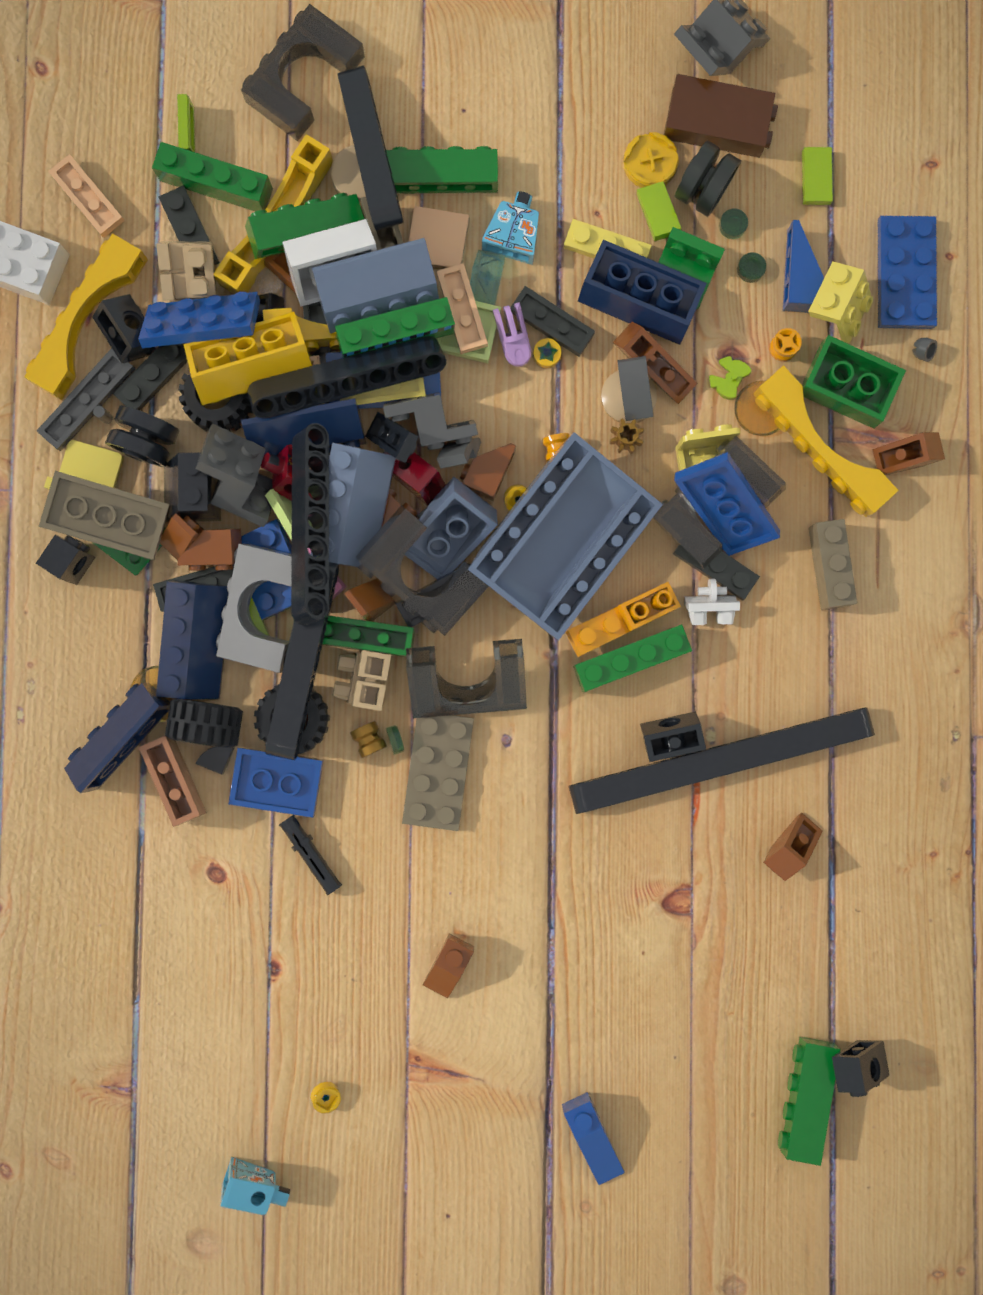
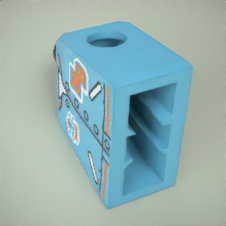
M519 191L516 194L514 204L506 201L500 202L483 236V251L530 265L533 264L539 212L530 209L533 198L530 194Z
M231 1157L222 1183L220 1206L266 1215L270 1203L283 1207L286 1206L290 1189L276 1185L274 1171Z

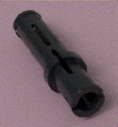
M295 815L279 824L294 845L291 848L294 852L298 851L326 892V895L328 896L341 887V882L336 878L327 862L312 843L313 837L306 834L295 818Z

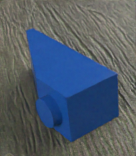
M793 220L787 229L783 311L809 313L808 311L824 280V276L800 221Z
M588 1092L563 1103L562 1108L565 1118L598 1185L624 1174L623 1167Z

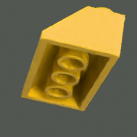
M295 312L257 322L254 333L251 336L184 344L191 378L202 405L216 403L238 394L248 393L249 385L257 380L312 366Z

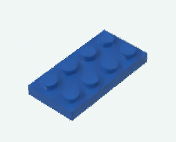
M880 216L878 219V328L934 329L937 326L936 216Z
M238 292L225 296L212 295L201 299L186 298L176 302H156L148 305L138 338L141 347L149 348L251 336L254 333L260 305L258 292Z
M728 452L675 473L674 481L727 555L730 556L780 538V529Z

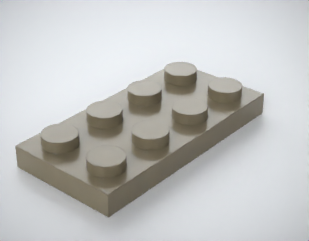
M55 471L39 527L155 560L171 505Z
M417 711L402 824L459 831L474 718Z

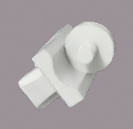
M709 579L708 587H698V596H685L684 605L688 610L692 625L707 624V611H717L716 621L718 624H733L735 611H740V601L736 600L735 595H727V587H717L716 579Z

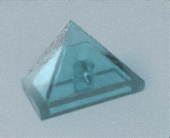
M478 250L470 280L475 301L491 305L496 304L506 255Z

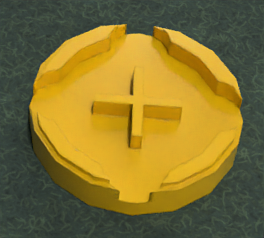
M657 132L636 136L628 144L623 157L624 171L628 179L641 188L662 181L667 185L674 177L679 164L675 144L667 136Z

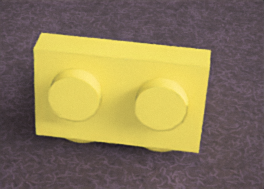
M832 262L808 311L810 317L837 324L841 340L847 344L850 343L852 337L858 335L864 312L867 313L870 310L873 302L865 270Z
M731 424L717 426L714 428L715 431L703 432V429L687 431L686 435L680 439L675 447L679 471L727 452L737 465L733 442L741 434L740 428H732Z
M71 440L67 445L59 472L115 488L123 456L118 452ZM47 476L44 488L50 489L53 478Z

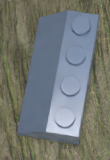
M424 238L312 268L322 311L330 333L336 332L335 326L439 299L437 283Z
M332 443L329 458V562L368 569L374 568L396 460L392 455Z

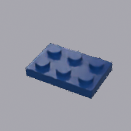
M275 519L265 524L264 527H259L241 536L242 544H252L291 554L290 540L279 519ZM267 581L254 591L252 599L261 620H266L291 608V586Z
M237 748L228 804L313 818L315 817L323 760L297 757L294 761L266 755L265 751Z

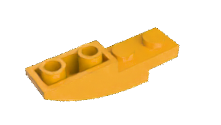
M666 582L567 630L565 633L577 657H580L681 607L669 582Z

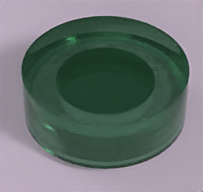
M739 209L727 210L719 222L720 232L729 239L740 238L748 227V218Z
M754 252L745 254L737 265L739 277L748 283L759 281L766 271L765 259L760 254Z
M396 725L387 727L386 733L393 755L402 753L404 746L398 727Z

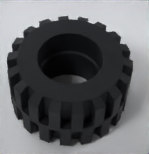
M183 374L181 379L185 383L184 385L179 384V391L182 396H179V400L184 406L182 409L202 430L207 432L213 423L228 431L233 427L237 431L241 428L239 425L241 420L249 419L248 413H253L248 393L231 396L229 402L220 409L212 410L205 408L200 401L191 374Z
M279 685L264 693V698L259 699L257 703L259 705L258 710L254 711V717H256L254 727L259 731V739L267 743ZM314 689L312 690L307 712L308 723L303 731L298 754L310 751L318 743H321L324 739V734L327 733L329 728L327 727L328 721H330V715L327 713L328 706L322 700L323 697L315 692Z
M174 699L170 701L165 736L176 741L232 748L238 746L243 711L238 707Z

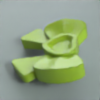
M728 356L719 360V364L729 372L726 374L725 379L710 375L709 382L712 389L716 388L721 397L727 400H734L739 384L743 378L751 374V368L740 360L732 361V358Z

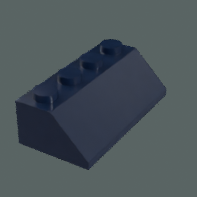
M603 239L583 282L577 302L629 324L634 322L642 326L646 331L680 345L707 283Z
M355 398L312 406L271 418L254 417L241 420L246 439L266 448L264 455L268 452L277 456L287 445L292 444L293 437L312 423H318L326 428L329 435V455L332 443L361 448L360 445L366 444L361 412Z
M179 580L167 581L156 696L176 699H220L224 658L216 656L218 650L216 640L222 630V611L227 604L229 595L227 586Z
M136 683L125 695L127 697L125 702L121 706L118 704L113 707L106 716L108 718L106 723L102 727L97 726L87 736L89 741L83 748L78 747L68 757L70 762L64 769L75 789L80 794L98 790L169 712L170 701L165 697L156 696L157 690L150 683H141L140 685Z

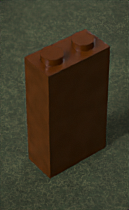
M677 74L673 85L664 135L671 141L701 147L708 140L722 151L760 158L764 148L769 149L773 136V131H769L770 122L775 121L778 105L774 104L776 93Z

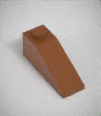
M631 322L614 340L613 344L628 359L646 356L648 377L677 404L698 384L642 326Z
M377 578L349 589L344 593L366 621L373 622L395 605V600L392 597L396 595V592L387 581L381 584Z

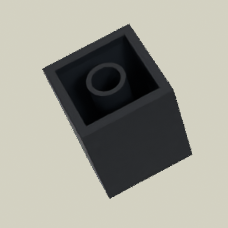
M177 453L164 467V503L171 505L166 522H170L176 513L182 518L188 515L195 521H221V508L210 504L218 479L195 469L200 453Z

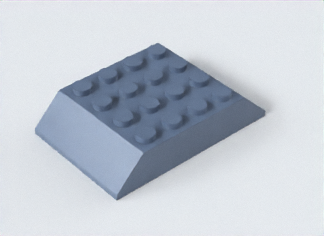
M573 432L549 459L481 547L467 570L559 641L663 504Z

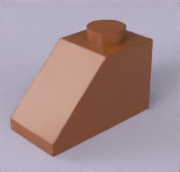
M922 432L872 449L877 469L884 475L920 468L945 460L939 432Z
M512 443L473 458L471 465L466 463L460 475V479L464 480L463 484L475 494L494 502L516 452V445Z
M801 812L772 845L763 863L784 881L788 880L807 865L823 830Z
M449 933L423 982V986L448 998L474 953V946Z

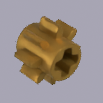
M622 418L619 422L620 427L612 426L610 430L616 436L609 443H616L619 447V454L623 449H628L629 453L633 454L634 444L637 446H642L643 441L638 436L644 432V428L638 429L635 426V419L631 423H625V420ZM624 431H626L627 435H633L630 442L626 438H621Z

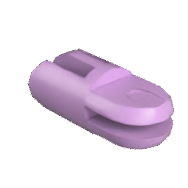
M518 302L514 304L520 329L516 331L509 305L503 307L509 332L505 334L499 309H493L505 358L511 365L516 367L527 364L531 358L528 333L521 305Z

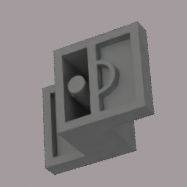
M712 0L692 25H681L674 33L710 76L731 74L753 48H761L770 40L769 36L765 33L767 30L766 26L759 19H753L748 14L749 8L743 0Z
M439 392L388 402L383 405L385 418L392 417L393 422L409 419V413L414 412L421 447L427 446L428 450L445 447L444 442L455 440L456 444L473 441L472 436L478 435L474 420L446 425Z
M212 423L195 468L218 479L210 504L264 527L272 508L265 494L273 489V480L259 474L266 448Z

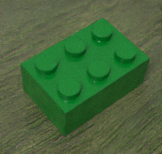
M828 335L819 345L802 383L803 397L874 429L884 421L906 370Z

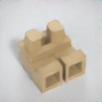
M161 241L156 244L159 270H169L160 274L163 301L183 298H206L217 295L216 280L213 275L215 270L212 242Z
M362 650L361 653L357 652L355 655H339L337 670L352 672L350 683L335 681L332 696L347 700L346 703H350L354 707L382 711L386 685H381V681H387L391 655Z

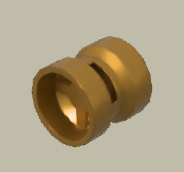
M376 721L350 732L353 741L359 743L358 752L361 759L387 747L385 740L377 734L379 727Z

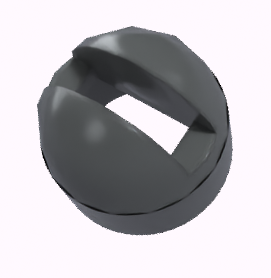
M920 338L914 343L916 348L912 350L916 358L929 362L937 351V341L930 338Z

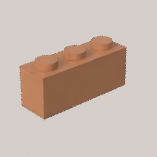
M163 736L139 747L173 827L207 813L175 740Z

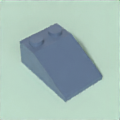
M453 477L434 497L400 545L399 551L436 579H439L454 571L498 525L497 510Z

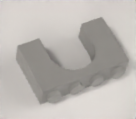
M239 544L238 549L234 552L235 564L233 575L227 585L229 595L227 604L222 611L223 625L216 640V647L218 648L216 656L281 673L283 672L289 641L271 637L260 632L252 622L249 605L254 591L267 581L291 586V554L252 544Z

